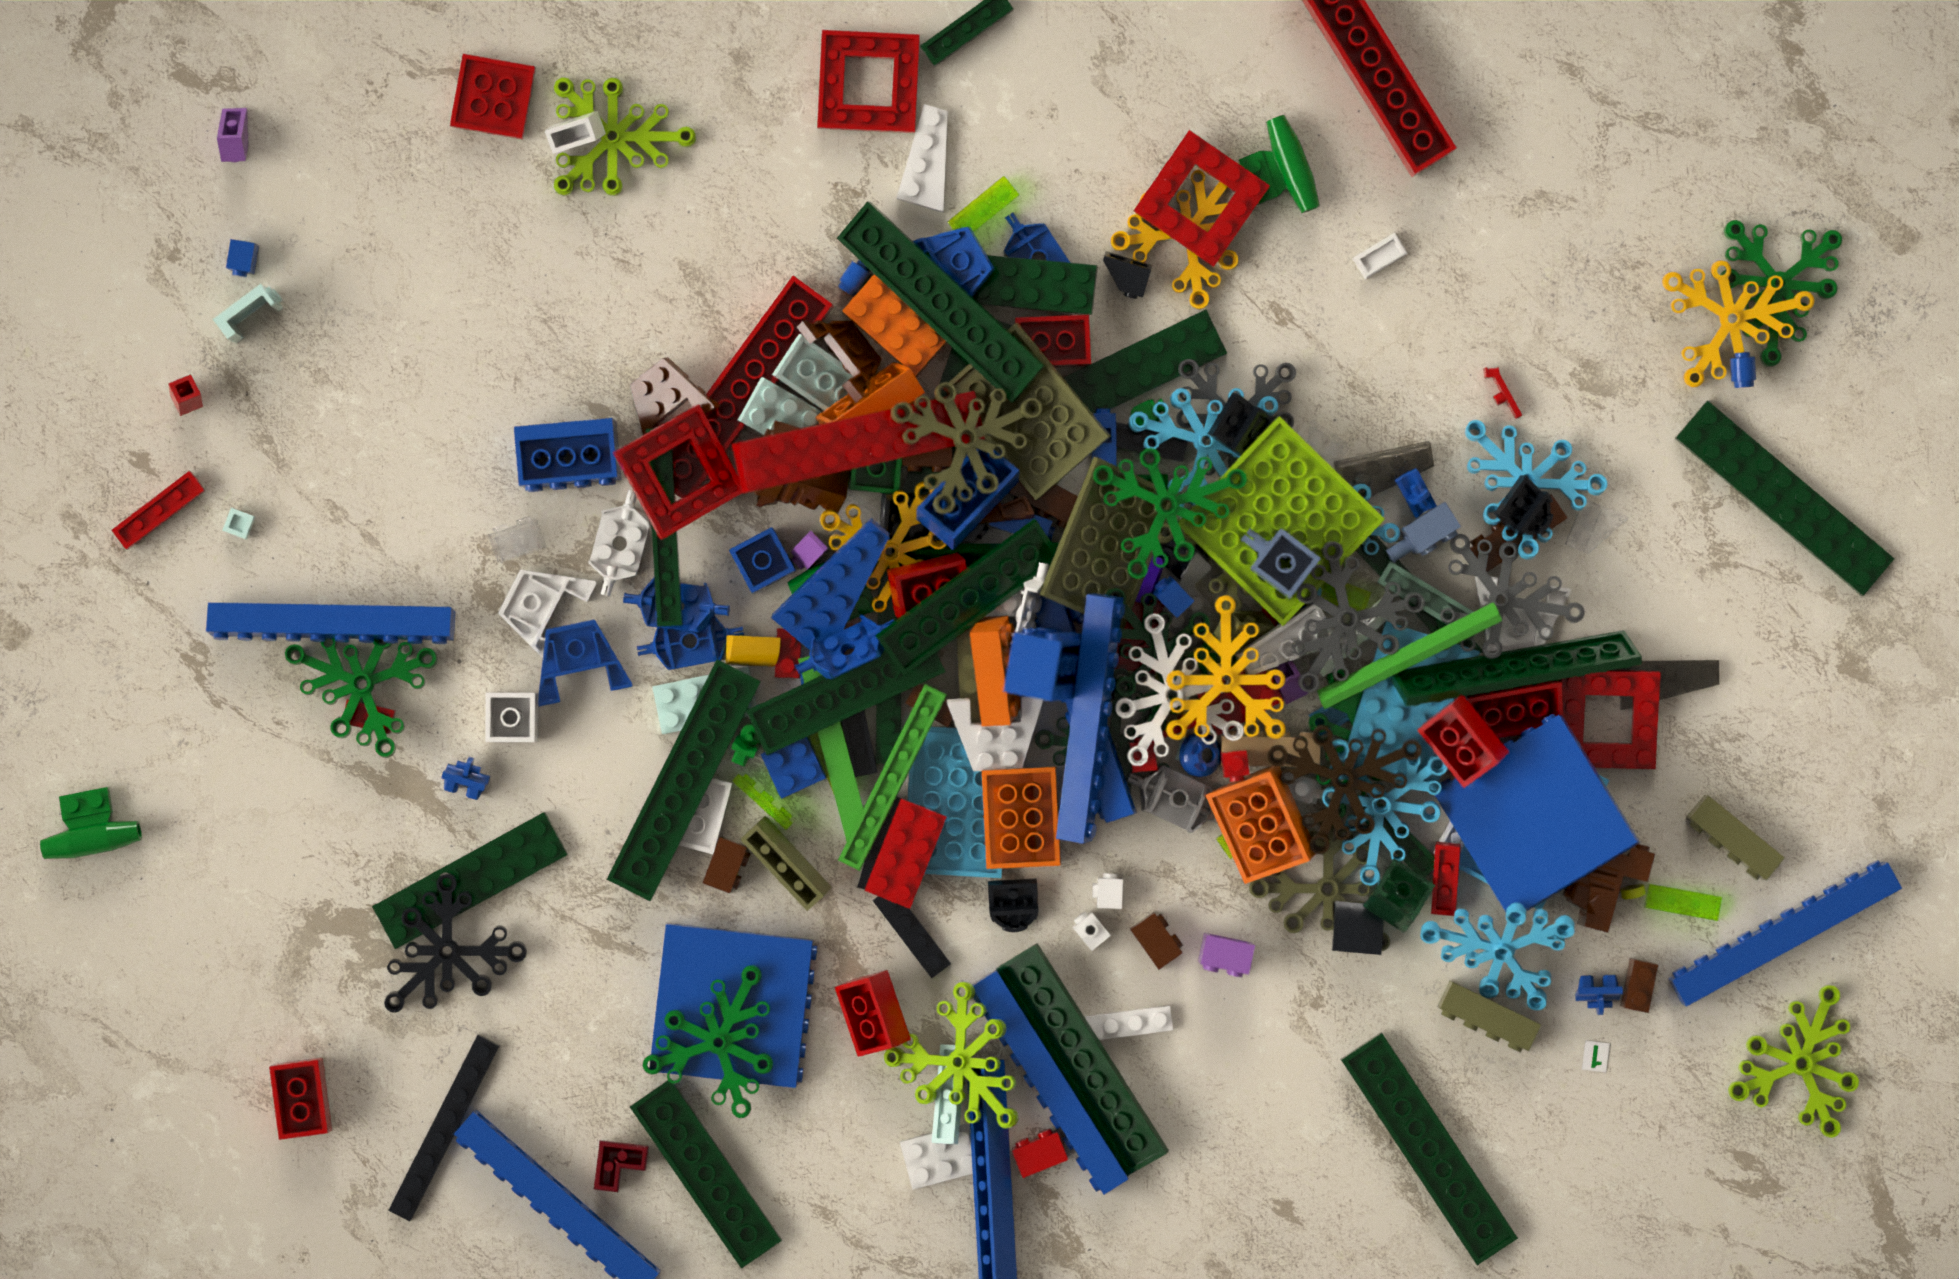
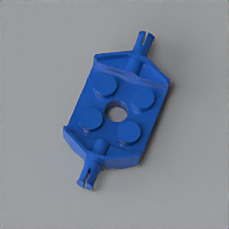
M1014 212L1010 216L1005 217L1013 229V234L1004 249V253L1008 257L1032 259L1035 253L1041 252L1046 256V261L1070 263L1045 223L1023 225V223L1019 222Z
M653 578L641 594L624 593L623 603L638 605L646 626L657 627L655 579ZM681 583L682 604L685 605L682 610L683 625L660 626L658 628L699 633L706 628L710 619L715 617V614L729 616L730 606L714 603L707 583H704V586Z
M715 615V617L710 619L706 628L699 633L657 627L654 640L650 642L651 644L637 646V650H647L637 653L638 656L656 654L667 670L715 662L717 659L722 661L726 649L727 635H745L744 632L734 634L735 632L744 631L743 626L732 629L725 628ZM687 634H693L697 638V643L693 648H687L683 644V639Z
M859 615L862 620L861 622L819 642H817L815 637H812L810 657L808 660L795 665L799 675L813 668L814 671H818L825 678L833 679L880 657L884 648L875 635L893 623L894 619L885 624L877 625V623L867 617ZM854 649L851 654L844 655L846 650Z

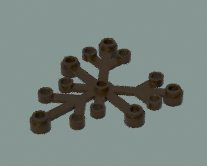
M1319 725L1314 729L1313 740L1317 745L1323 746L1333 769L1314 762L1307 748L1308 741L1303 736L1296 737L1293 742V748L1299 753L1300 757L1288 753L1287 749L1282 745H1274L1269 749L1268 760L1272 765L1281 766L1287 763L1297 767L1283 770L1281 780L1285 784H1292L1295 779L1309 773L1332 780L1335 790L1329 806L1316 813L1307 812L1302 818V824L1306 828H1313L1317 823L1323 821L1319 833L1314 834L1310 840V848L1314 853L1324 854L1328 851L1330 846L1328 834L1332 824L1335 828L1337 839L1343 841L1349 838L1350 829L1343 823L1337 811L1344 792L1356 815V830L1361 834H1369L1373 831L1375 820L1372 815L1365 812L1355 789L1369 793L1373 798L1378 799L1384 795L1385 788L1379 782L1372 784L1358 778L1370 775L1392 783L1396 788L1405 787L1407 776L1404 773H1392L1381 768L1402 758L1409 760L1417 759L1422 752V746L1418 740L1407 739L1401 748L1376 759L1381 744L1386 740V732L1382 728H1376L1371 733L1372 741L1364 763L1357 768H1354L1358 754L1363 751V741L1359 738H1354L1349 742V752L1343 766L1332 743V729L1327 725ZM1325 730L1328 736L1326 738L1319 737V731ZM1381 732L1384 737L1381 740H1376L1374 734ZM1299 740L1304 741L1305 747L1298 748L1296 742ZM1354 742H1358L1361 748L1354 750L1351 745ZM1414 744L1417 749L1414 752H1409L1407 746ZM1276 750H1279L1282 752L1283 756L1281 758L1274 757L1273 753ZM1287 772L1292 773L1293 779L1286 780L1284 774ZM1345 774L1349 777V780L1342 782L1339 777ZM1398 776L1403 777L1404 783L1397 784L1395 778ZM1378 786L1382 789V792L1374 794L1372 789ZM1312 817L1314 823L1307 824L1305 818ZM1362 819H1368L1370 824L1368 826L1361 825L1360 821ZM1343 828L1347 831V834L1340 836L1338 830ZM1321 838L1325 841V844L1318 846L1315 841Z

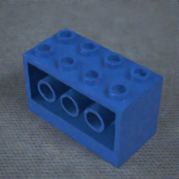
M613 418L514 426L518 484L520 487L525 488V491L540 492L543 491L545 486H550V489L563 490L567 489L568 484H574L577 488L592 487L591 482H599L601 486L616 485V480H622L621 466L613 453L619 449L617 421ZM594 450L598 457L592 462L588 459V455ZM567 453H570L573 456V459L570 460L569 464H567V462L564 461V457H566ZM543 455L549 458L544 466L539 463Z
M1050 627L1023 628L1022 632H1014L1003 692L1047 701L1074 699L1082 634L1068 631L1067 633H1058V629Z

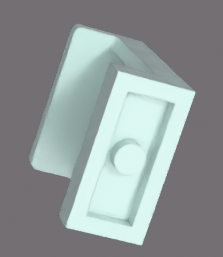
M259 284L213 320L228 340L238 343L244 336L236 325L267 302L271 307L280 311L283 309L280 304L282 298L275 289Z

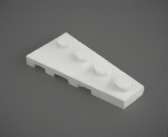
M924 104L897 195L898 200L943 213L948 111Z
M1310 603L1295 613L1284 626L1279 624L1235 654L1237 660L1243 656L1244 650L1249 647L1255 648L1259 653L1258 659L1255 662H1250L1243 669L1246 675H1254L1287 661L1300 658L1301 656L1296 655L1292 651V644L1297 640L1306 642L1330 636L1333 628L1321 630L1315 635L1309 634L1305 630V623L1308 620L1314 619L1318 621L1327 619L1322 609ZM1312 622L1309 625V630H1316L1317 625L1315 622ZM1302 643L1298 644V645L1296 646V651H1297V652H1302V651H1303V649H1304L1303 644H1302ZM1322 648L1308 651L1305 655L1321 651ZM1249 650L1246 654L1249 660L1254 659L1255 652Z

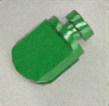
M1161 398L1158 402H1164V400ZM1153 399L1147 400L1131 410L1130 416L1135 412H1143L1150 420L1160 421L1153 414V407L1156 404ZM1157 406L1158 413L1165 412L1163 406ZM1141 417L1135 419L1137 425H1143L1144 421Z

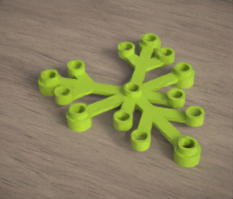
M560 78L555 82L554 90L556 94L561 98H568L576 106L558 105L556 114L560 119L579 117L595 112L593 110V93L596 90V86L592 80L586 79L580 85L583 99L574 91V84L570 79ZM609 78L603 84V91L608 97V124L600 117L606 134L601 137V141L586 156H569L567 153H559L556 156V163L559 167H575L567 175H561L555 179L554 189L562 196L571 194L574 190L573 182L583 174L580 187L586 193L592 192L595 189L593 163L608 149L607 177L603 181V189L608 195L616 196L623 189V183L618 177V149L629 159L632 167L641 168L644 165V157L640 153H636L626 142H636L654 160V164L662 169L668 166L669 159L666 154L660 153L650 142H678L682 147H691L696 142V134L690 127H682L678 131H650L658 122L668 117L669 110L664 104L656 105L654 113L636 131H626L636 120L643 118L645 111L640 104H634L630 107L629 113L618 123V97L623 93V85L617 78ZM562 83L568 84L566 91H560L559 86ZM586 83H591L593 85L591 91L584 90V85ZM611 83H615L617 85V89L615 91L608 90V86ZM563 107L568 109V113L565 116L559 114V110ZM634 108L641 109V114L639 116L633 115L632 112ZM665 108L666 113L663 116H659L657 110ZM610 132H615L617 134L615 140L608 139V134ZM684 132L690 133V138L685 141L682 140L681 135ZM562 156L568 158V162L564 165L559 163V159ZM636 156L641 158V163L638 165L632 163L633 158ZM660 156L666 158V162L663 165L657 164V159ZM563 180L567 181L568 186L565 189H560L559 183ZM585 181L592 182L590 189L583 187ZM615 181L617 186L614 189H609L608 183Z
M960 982L953 989V995L957 1000V1013L949 1001H941L937 1005L938 1014L946 1016L956 1028L955 1050L949 1056L929 1055L919 1043L918 1037L911 1033L909 1035L913 1038V1044L910 1046L905 1042L903 1046L908 1049L911 1048L915 1054L905 1053L901 1048L894 1047L886 1050L884 1061L890 1067H899L903 1063L914 1064L900 1073L901 1081L907 1084L913 1083L917 1075L928 1065L947 1066L929 1084L920 1085L916 1089L915 1098L920 1104L934 1102L937 1096L936 1091L953 1075V1090L949 1093V1101L954 1105L963 1103L965 1100V1093L963 1092L965 1076L970 1082L969 1109L964 1114L965 1120L968 1123H977L981 1119L979 1111L981 1095L997 1114V1122L1001 1127H1014L1019 1119L1018 1113L1013 1108H1005L988 1087H1001L1005 1091L1012 1090L1016 1086L1015 1078L1010 1075L1003 1077L978 1076L972 1069L982 1068L988 1072H994L1000 1068V1061L996 1057H988L986 1059L972 1057L991 1039L1002 1038L1006 1033V1025L1000 1019L989 1020L985 1025V1031L965 1049L966 1029L978 1018L986 1014V1007L982 1003H975L971 1005L970 1012L967 1014L968 1001L974 997L975 989L969 982ZM961 987L966 991L963 997L959 994ZM943 1004H946L948 1006V1011L946 1013L942 1011ZM976 1006L981 1008L980 1015L975 1013ZM992 1025H995L997 1027V1032L995 1034H993L990 1030ZM891 1053H894L896 1055V1060L894 1062L890 1060ZM958 1057L962 1060L960 1067L955 1062ZM990 1060H993L995 1062V1067L993 1069L989 1067ZM907 1071L912 1075L910 1080H907L905 1077ZM1007 1078L1011 1081V1086L1009 1088H1007L1004 1084V1081ZM922 1090L927 1092L926 1099L921 1097ZM956 1092L960 1094V1100L958 1102L954 1100V1094ZM971 1111L976 1114L975 1120H971L969 1117ZM1004 1114H1007L1009 1116V1121L1007 1123L1003 1121Z
M1825 985L1819 990L1820 1004L1811 1026L1804 1013L1805 1007L1801 1002L1792 1001L1788 1006L1789 1012L1795 1016L1805 1039L1802 1049L1795 1036L1796 1030L1794 1026L1787 1023L1781 1025L1779 1033L1786 1039L1792 1054L1768 1045L1761 1036L1753 1035L1749 1037L1746 1042V1048L1749 1053L1756 1056L1766 1054L1788 1064L1769 1072L1754 1066L1751 1061L1743 1060L1738 1066L1739 1071L1744 1075H1753L1756 1078L1744 1083L1741 1081L1732 1082L1728 1087V1094L1736 1101H1744L1749 1096V1091L1760 1087L1759 1091L1753 1095L1752 1101L1758 1107H1765L1769 1101L1768 1095L1773 1082L1794 1072L1802 1076L1810 1094L1805 1109L1798 1114L1799 1122L1806 1126L1811 1125L1814 1122V1112L1817 1110L1821 1120L1819 1124L1820 1132L1826 1137L1834 1138L1840 1133L1841 1125L1836 1119L1830 1117L1826 1105L1830 1106L1834 1111L1841 1112L1846 1107V1101L1839 1096L1832 1097L1820 1092L1812 1073L1837 1082L1839 1088L1846 1092L1856 1090L1859 1085V1079L1854 1073L1848 1071L1838 1073L1816 1064L1830 1056L1837 1057L1840 1055L1841 1046L1838 1043L1829 1042L1825 1048L1812 1053L1815 1044L1838 1034H1846L1850 1030L1849 1022L1844 1019H1838L1834 1025L1821 1030L1830 1005L1836 1004L1840 999V992L1835 986ZM1827 990L1832 992L1830 999L1824 997V993ZM1795 1004L1800 1005L1798 1013H1794L1792 1010ZM1841 1022L1846 1024V1028L1843 1031L1838 1029V1025ZM1785 1027L1791 1028V1034L1785 1036L1783 1033ZM1758 1040L1760 1043L1758 1049L1752 1048V1042ZM1831 1045H1836L1837 1051L1834 1054L1829 1052ZM1804 1059L1805 1065L1801 1068L1798 1067V1060ZM1749 1063L1751 1066L1748 1072L1743 1071V1065ZM1850 1077L1851 1083L1845 1086L1843 1079ZM1736 1086H1740L1742 1089L1739 1095L1734 1094ZM1759 1095L1764 1096L1762 1104H1758L1756 1101ZM1836 1100H1841L1842 1105L1840 1108L1834 1107ZM1808 1113L1810 1120L1803 1122L1802 1116ZM1831 1122L1833 1125L1832 1130L1826 1131L1825 1125Z

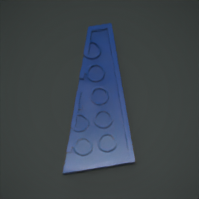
M871 518L772 613L771 618L809 650L812 637H815L817 642L842 631L889 539L890 533Z

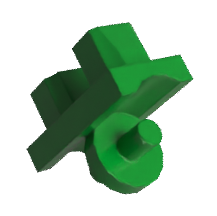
M752 723L742 728L731 747L732 750H735L731 761L743 767L746 766L750 757H755L761 747V742Z

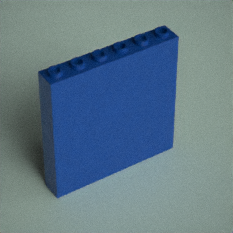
M1551 714L1541 721L1543 725L1536 729L1530 727L1520 734L1522 738L1515 742L1509 740L1503 745L1509 753L1498 764L1465 788L1462 787L1457 779L1451 781L1448 778L1441 782V792L1435 795L1505 912L1513 903H1520L1526 909V912L1641 843L1562 715L1555 716V714Z
M667 923L664 935L651 1054L661 1057L672 1053L668 1050H659L656 1047V1039L661 1035H667L671 1041L685 1048L705 1042L682 1029L670 1030L667 1028L664 1022L666 1014L671 1010H679L683 1013L685 1020L709 1031L705 1016L700 1013L701 1004L709 1001L715 1006L714 1014L720 1029L724 1018L716 994L711 991V983L716 979H721L725 982V992L731 1007L743 982L741 977L743 969L749 965H755L761 970L762 977L757 984L751 986L740 1011L756 1006L760 1001H766L770 1005V1011L766 1016L758 1015L734 1023L729 1033L743 1029L750 1023L756 1024L759 1027L757 1037L753 1039L744 1038L733 1042V1044L756 1055L761 1053L770 1055L773 1059V1067L768 1073L760 1074L755 1071L753 1064L730 1053L728 1055L734 1072L744 1077L756 1079L759 1084L796 1088L797 1082L802 1083L804 1068H800L799 1063L800 1058H805L806 1043H802L803 1033H808L809 1019H805V1011L811 1008L812 995L807 993L808 984L813 985L815 970H810L811 960H816L817 946L813 945V939ZM747 972V978L754 980L756 978L755 972ZM716 982L714 984L715 991L719 992L723 989L721 983ZM760 1004L758 1011L765 1013L767 1011L766 1005ZM704 1005L703 1012L706 1014L711 1013V1006ZM671 1016L670 1023L677 1025L679 1022L678 1017ZM748 1027L747 1033L749 1035H755V1027ZM661 1038L659 1045L666 1047L668 1041L665 1038ZM715 1038V1046H722L723 1040L721 1038ZM706 1051L689 1057L682 1075L722 1080L724 1072L718 1054ZM763 1059L758 1062L759 1067L762 1069L768 1065L767 1061ZM651 1060L649 1068L656 1069L657 1063ZM676 1062L663 1066L659 1073H668ZM672 1071V1072L670 1073V1074H677V1075H679L678 1072H676V1071Z

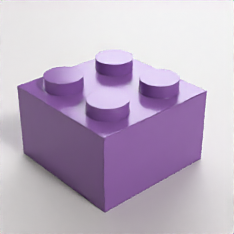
M1204 932L1198 962L1203 965L1202 968L1204 970L1218 972L1219 968L1225 969L1228 975L1242 978L1243 973L1249 974L1255 945L1252 942Z

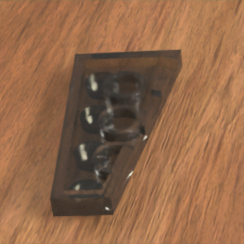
M1425 441L1334 461L1335 471L1352 487L1356 484H1366L1371 489L1372 497L1397 485L1395 480L1407 471L1417 468L1419 473L1434 467L1431 443ZM1360 489L1358 491V493L1364 498L1366 495L1365 490Z
M1719 660L1642 661V665L1620 668V670L1659 671L1661 673L1659 700L1719 685ZM1620 696V710L1633 707V696Z

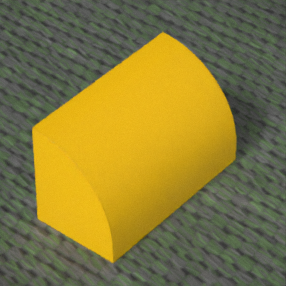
M727 635L725 663L728 665L774 667L779 657L780 638Z

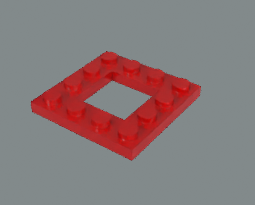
M822 30L817 129L915 133L920 34ZM845 57L894 59L892 106L843 104Z
M1189 130L1133 212L1214 267L1270 185ZM1195 165L1235 192L1208 232L1168 205Z
M700 404L693 406L613 452L660 539L668 537L742 494L739 477ZM689 440L711 482L671 504L649 461Z
M1609 670L1607 672L1586 674L1581 677L1575 676L1561 679L1563 717L1594 768L1656 769L1661 675L1659 671ZM1586 695L1633 696L1631 743L1583 742Z

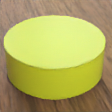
M1644 884L1630 885L1620 889L1621 898L1624 900L1639 898L1646 894Z

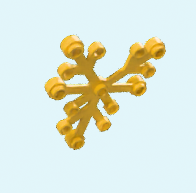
M1195 170L1190 177L1192 184H1194L1198 208L1193 218L1191 217L1189 204L1191 199L1190 193L1187 190H1180L1176 195V201L1180 204V211L1183 216L1208 232L1215 222L1201 224L1206 216L1222 213L1228 203L1217 205L1215 203L1227 187L1219 182L1206 199L1204 187L1205 174L1201 170ZM1201 174L1203 179L1201 182H1196L1193 176ZM1181 193L1187 194L1188 200L1185 202L1180 201L1179 195ZM1133 214L1128 218L1127 225L1130 229L1138 230L1141 233L1128 235L1124 231H1117L1112 235L1110 243L1116 251H1124L1129 245L1143 243L1139 249L1133 252L1132 258L1137 260L1135 254L1142 252L1145 257L1140 262H1145L1147 254L1157 241L1172 238L1162 231H1155L1144 223L1139 215ZM1137 218L1139 225L1136 227L1132 226L1130 220ZM1121 237L1125 240V244L1118 246L1115 240ZM1186 249L1188 266L1179 278L1173 280L1172 289L1176 293H1182L1185 291L1187 282L1191 278L1193 292L1189 297V303L1194 309L1199 310L1205 308L1209 302L1208 293L1202 290L1201 277L1206 280V284L1210 288L1219 286L1221 277L1219 274L1212 273L1198 263V257ZM1225 250L1218 260L1219 266L1224 270H1232L1238 263L1237 254L1232 250ZM1226 256L1231 257L1232 264L1226 265L1223 262V258ZM1216 276L1218 283L1215 285L1210 284L1209 277ZM1175 282H1183V289H1176ZM1195 296H1202L1203 303L1196 304L1194 301Z
M1716 261L1710 268L1712 277L1719 282L1724 307L1707 297L1704 286L1705 273L1703 270L1694 269L1690 272L1689 278L1694 284V289L1683 283L1680 274L1676 272L1665 274L1662 279V285L1667 291H1679L1689 297L1687 299H1674L1671 302L1673 312L1682 313L1685 309L1702 305L1718 315L1721 327L1710 344L1697 347L1687 346L1682 349L1681 356L1686 361H1693L1696 357L1701 356L1695 367L1685 371L1683 375L1684 382L1690 387L1700 386L1704 381L1703 372L1710 361L1713 378L1723 379L1726 376L1727 371L1722 365L1719 347L1729 332L1734 354L1744 352L1740 330L1752 336L1759 344H1765L1769 341L1770 335L1768 331L1758 329L1745 320L1756 318L1777 331L1780 337L1790 338L1794 333L1792 325L1783 324L1769 314L1795 308L1801 311H1808L1815 302L1813 295L1810 292L1801 291L1794 296V299L1768 304L1775 291L1783 286L1782 278L1774 275L1768 279L1767 287L1754 307L1743 310L1750 298L1758 293L1759 286L1753 281L1746 282L1743 286L1742 294L1734 305L1728 279L1731 274V266L1726 261ZM1719 266L1726 268L1725 274H1718L1717 269ZM1697 271L1702 275L1699 281L1693 279V274ZM1675 277L1678 281L1674 287L1669 285V279ZM1774 278H1777L1780 282L1776 288L1771 285V281ZM1749 284H1753L1755 286V291L1753 293L1747 292V286ZM1804 296L1809 299V303L1806 306H1803L1800 302ZM1677 301H1681L1683 304V308L1679 311L1674 308V304ZM1730 314L1736 315V321L1734 323H1730L1728 321V316ZM1784 326L1790 328V333L1786 336L1781 332ZM1760 332L1766 334L1764 341H1759L1757 338ZM1687 349L1693 350L1694 354L1691 358L1685 357ZM1717 367H1721L1723 370V374L1719 377L1714 374V370ZM1693 373L1699 375V379L1696 382L1690 380V376Z
M924 482L919 483L915 487L916 497L910 507L907 504L908 495L905 491L898 490L893 494V501L898 506L902 521L892 539L887 541L878 559L879 562L869 579L872 577L876 578V584L870 585L868 581L866 583L869 589H876L880 586V579L888 565L889 569L899 567V563L908 565L924 561L921 559L915 560L904 553L931 546L934 549H942L947 545L942 540L934 541V534L931 531L927 536L901 543L909 528L920 524L916 520L917 507L935 490L928 489L926 495H921L920 490L925 487ZM900 494L905 495V499L902 502L896 501V497ZM856 504L848 505L845 510L852 525L840 520L838 513L831 509L825 510L820 515V523L825 530L833 531L838 529L845 533L842 536L833 534L829 537L828 544L831 549L839 550L862 527L860 519L861 510ZM856 508L858 510L857 514L850 516V509ZM828 515L834 517L831 523L825 522V518ZM833 539H840V544L838 546H833ZM889 547L894 549V552L891 555H887L885 553L886 549ZM889 579L879 596L874 597L871 601L872 608L876 612H883L887 607V601L891 596ZM878 600L883 601V606L880 608L875 607V603Z
M1220 596L1215 602V609L1221 614V643L1209 632V627L1206 624L1198 623L1193 629L1195 636L1202 638L1221 657V667L1209 656V652L1205 648H1198L1194 652V659L1202 663L1213 675H1185L1181 671L1173 670L1166 676V684L1173 690H1181L1185 685H1213L1200 700L1173 698L1170 701L1169 708L1175 713L1189 710L1180 720H1172L1167 724V735L1174 740H1180L1186 735L1187 726L1195 718L1194 733L1198 737H1206L1210 732V728L1207 725V706L1221 692L1230 691L1246 706V724L1243 727L1245 735L1254 737L1259 733L1256 717L1265 725V733L1268 737L1279 739L1285 734L1286 728L1281 720L1272 719L1263 710L1270 709L1271 711L1279 712L1283 709V700L1279 697L1252 699L1239 686L1267 685L1271 689H1280L1285 684L1283 672L1273 669L1268 671L1266 675H1238L1250 662H1255L1259 657L1258 651L1251 647L1246 648L1243 656L1231 667V657L1249 638L1255 637L1259 629L1256 624L1247 623L1244 625L1243 631L1231 642V614L1235 610L1236 603L1230 596ZM1224 601L1230 603L1228 610L1222 609L1221 605ZM1250 625L1255 628V632L1252 635L1246 632L1247 627ZM1199 626L1205 627L1206 632L1204 635L1197 633ZM1201 650L1206 653V657L1203 660L1197 658V653ZM1249 650L1255 652V657L1252 660H1249L1246 656ZM1225 675L1231 678L1230 683L1227 685L1222 683V678ZM1278 675L1280 682L1273 684L1271 681L1272 676ZM1174 676H1180L1181 683L1179 685L1173 684L1172 679ZM1176 700L1181 702L1179 710H1175L1172 706ZM1273 700L1280 702L1278 709L1272 708L1271 703ZM1277 724L1280 726V732L1274 734L1271 729L1273 725ZM1179 725L1182 729L1178 735L1173 733V727ZM1200 725L1206 727V732L1202 735L1197 731ZM1249 725H1254L1256 728L1253 734L1247 732Z

